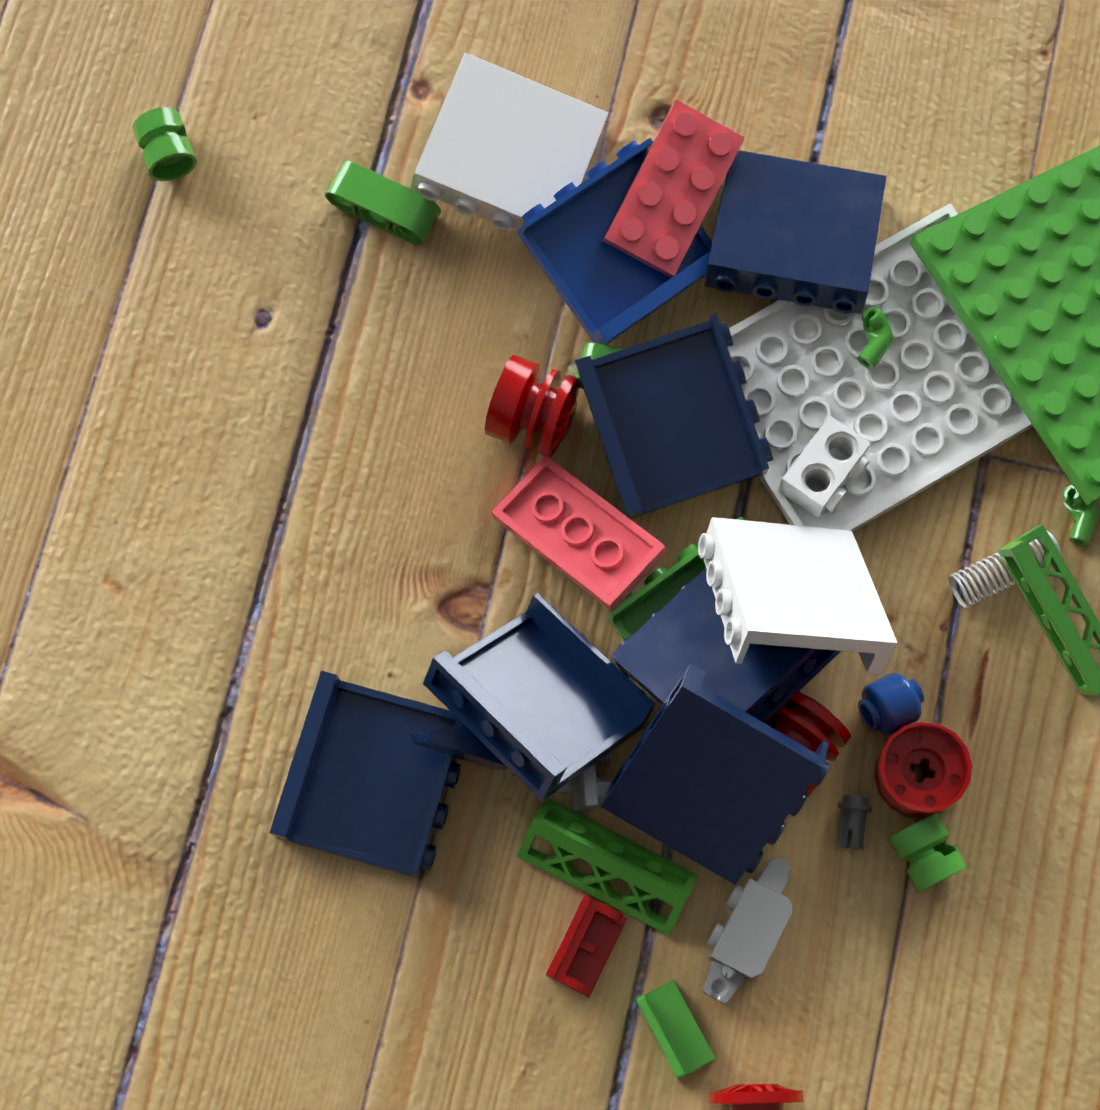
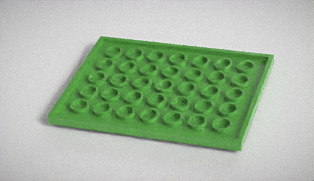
M1099 145L914 235L909 243L1087 506L1100 500Z

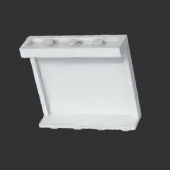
M465 52L414 172L411 188L417 190L418 194L425 199L431 201L441 200L453 205L458 212L464 215H477L485 218L500 230H514L518 232L524 222L521 217L540 203L546 208L555 202L554 194L569 183L573 182L576 187L581 184L609 112Z
M712 517L706 534L703 533L700 536L698 554L701 559H704L707 569V584L712 586L716 598V613L721 615L725 628V642L731 647L735 663L742 664L749 644L859 652L867 674L883 675L897 645V641L852 531Z

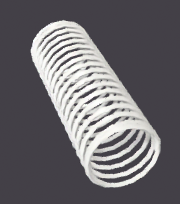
M1047 531L1062 557V552L1058 542L1056 541L1055 537L1049 531ZM1034 539L1028 543V546L1030 544L1033 547L1037 559L1042 564L1043 558L1036 548L1035 542L1039 545L1043 556L1045 551L1039 541ZM994 553L992 556H988L987 559H982L981 562L977 561L975 565L971 564L969 567H965L964 570H959L958 573L950 574L949 584L957 601L964 608H968L970 604L974 605L975 601L980 603L981 598L986 600L987 596L992 597L993 593L997 594L999 590L1003 591L1004 587L1009 589L1010 584L1015 586L1016 582L1014 579L1013 583L1009 580L1002 566L999 553ZM995 562L999 565L1000 570L1007 581V585L1003 582V579L996 568ZM989 564L994 569V572L998 580L1000 581L1002 588L998 586L990 570ZM984 568L988 572L993 584L995 585L996 591L991 587V584L985 575ZM978 571L982 574L986 582V585L990 590V594L986 591L979 577ZM972 573H973V575L976 577V579L978 580V583H979L980 587H981L982 590H983L984 597H983V595L979 592V589H978L976 583L974 582ZM966 576L969 578L975 591L977 592L978 599L973 594L968 584ZM954 579L958 582L962 594L967 601V605L961 599L957 591ZM961 580H962V581L964 582V584L966 585V587H967V589H968V591H969V593H970V595H971L972 602L970 601V599H969V597H968V594H967V592H966V589L964 588L963 584L961 583Z

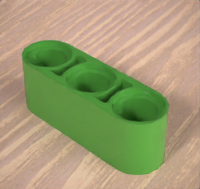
M345 161L325 192L326 199L338 209L419 246L423 245L441 214L440 207L434 201L425 199L418 192L351 161Z

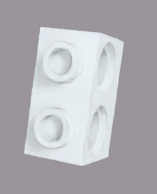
M829 416L783 476L778 491L818 519L826 508L833 512L847 492L842 489L843 485L849 477L857 480L869 464L870 459L865 456L871 443L832 416ZM836 447L842 448L848 453L849 458L837 460L831 456L829 450ZM818 479L824 483L826 490L822 492L811 491L806 486L805 481Z

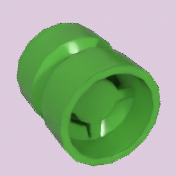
M168 107L152 109L143 113L134 121L132 128L139 147L144 150L142 156L149 176L152 179L162 182L172 181L189 174L195 168L197 160L190 140L186 138V130L180 113L177 110Z
M938 813L909 826L889 838L899 859L909 862L910 866L907 874L918 893L968 867L957 846L948 845L946 840L950 833Z

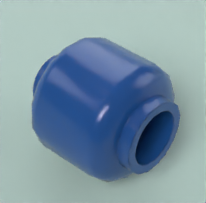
M890 673L866 685L862 690V699L858 702V708L865 724L872 731L878 730L882 734L887 735L894 734L903 726L917 722L921 717V703L924 702L922 689L915 680H908L900 673Z

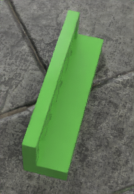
M1038 525L997 551L1078 692L1084 695L1096 696L1100 693V669L1091 656L1089 647L1100 650V623L1044 525ZM1036 538L1045 551L1041 567L1028 546V543ZM1050 564L1053 565L1055 571L1049 570ZM1047 576L1060 578L1064 584L1065 591L1062 603L1049 583ZM1071 599L1073 600L1076 607L1070 606ZM1068 611L1081 614L1086 623L1083 638H1081L1068 616ZM1092 635L1094 636L1097 643L1091 642Z
M549 798L544 801L534 816L517 855L518 858L667 935H670L699 876ZM536 835L552 843L556 854L546 856L531 848ZM581 858L589 862L594 874L583 875L575 871L571 860ZM620 878L628 882L633 893L621 895L613 890L609 880ZM658 898L674 907L669 917L666 918L652 911L647 900Z

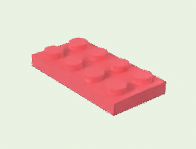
M676 99L602 241L669 278L675 276L745 137Z
M544 456L491 511L493 518L611 612L617 608L667 554L664 544L547 456Z

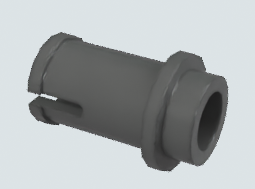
M843 795L842 803H838L837 806L841 808L836 846L849 848L850 832L853 831L851 848L856 850L864 849L863 840L867 812L872 811V808L868 807L869 798Z

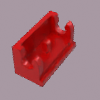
M584 894L546 972V976L590 998L627 918L623 917V914Z

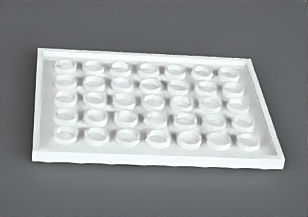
M951 204L944 206L876 245L869 291L862 314L839 313L834 309L800 306L794 302L778 300L729 328L733 340V346L728 347L732 362L739 360L742 365L747 384L741 385L746 401L753 399L760 419L759 423L754 424L759 439L766 437L773 456V461L768 462L769 470L767 474L758 477L790 525L854 532L1033 427L909 244L914 235L957 215L958 213ZM878 307L889 319L894 341L875 368L871 370L860 364L857 357L868 343L863 328L862 315L867 309ZM832 416L871 443L865 456L870 459V462L857 480L849 477L843 485L842 489L847 492L836 509L832 512L826 508L818 519L778 490L783 476L827 418ZM836 447L829 450L831 456L837 460L849 458L848 453L842 448ZM818 479L805 481L806 486L811 491L822 492L826 490L824 483Z

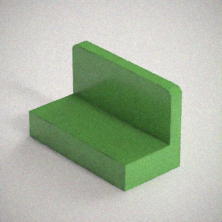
M674 980L635 999V1003L676 1080L684 1078L691 1072L716 1059Z

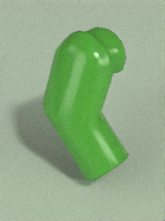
M871 307L862 315L863 328L868 343L857 357L860 364L871 370L875 368L894 341L889 319L878 307Z
M1073 484L1064 489L1062 495L1064 505L1075 521L1069 541L1078 546L1086 547L1089 546L1099 517V508L1095 502L1087 506Z

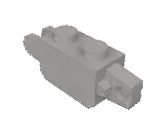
M774 857L773 860L770 859L757 882L750 878L745 887L736 884L725 906L732 913L725 926L719 923L716 924L706 944L713 951L709 957L712 963L702 992L718 1002L727 1004L743 979L748 980L758 977L763 973L793 912L789 898L781 895L792 871L790 869L791 865L788 864L785 858Z

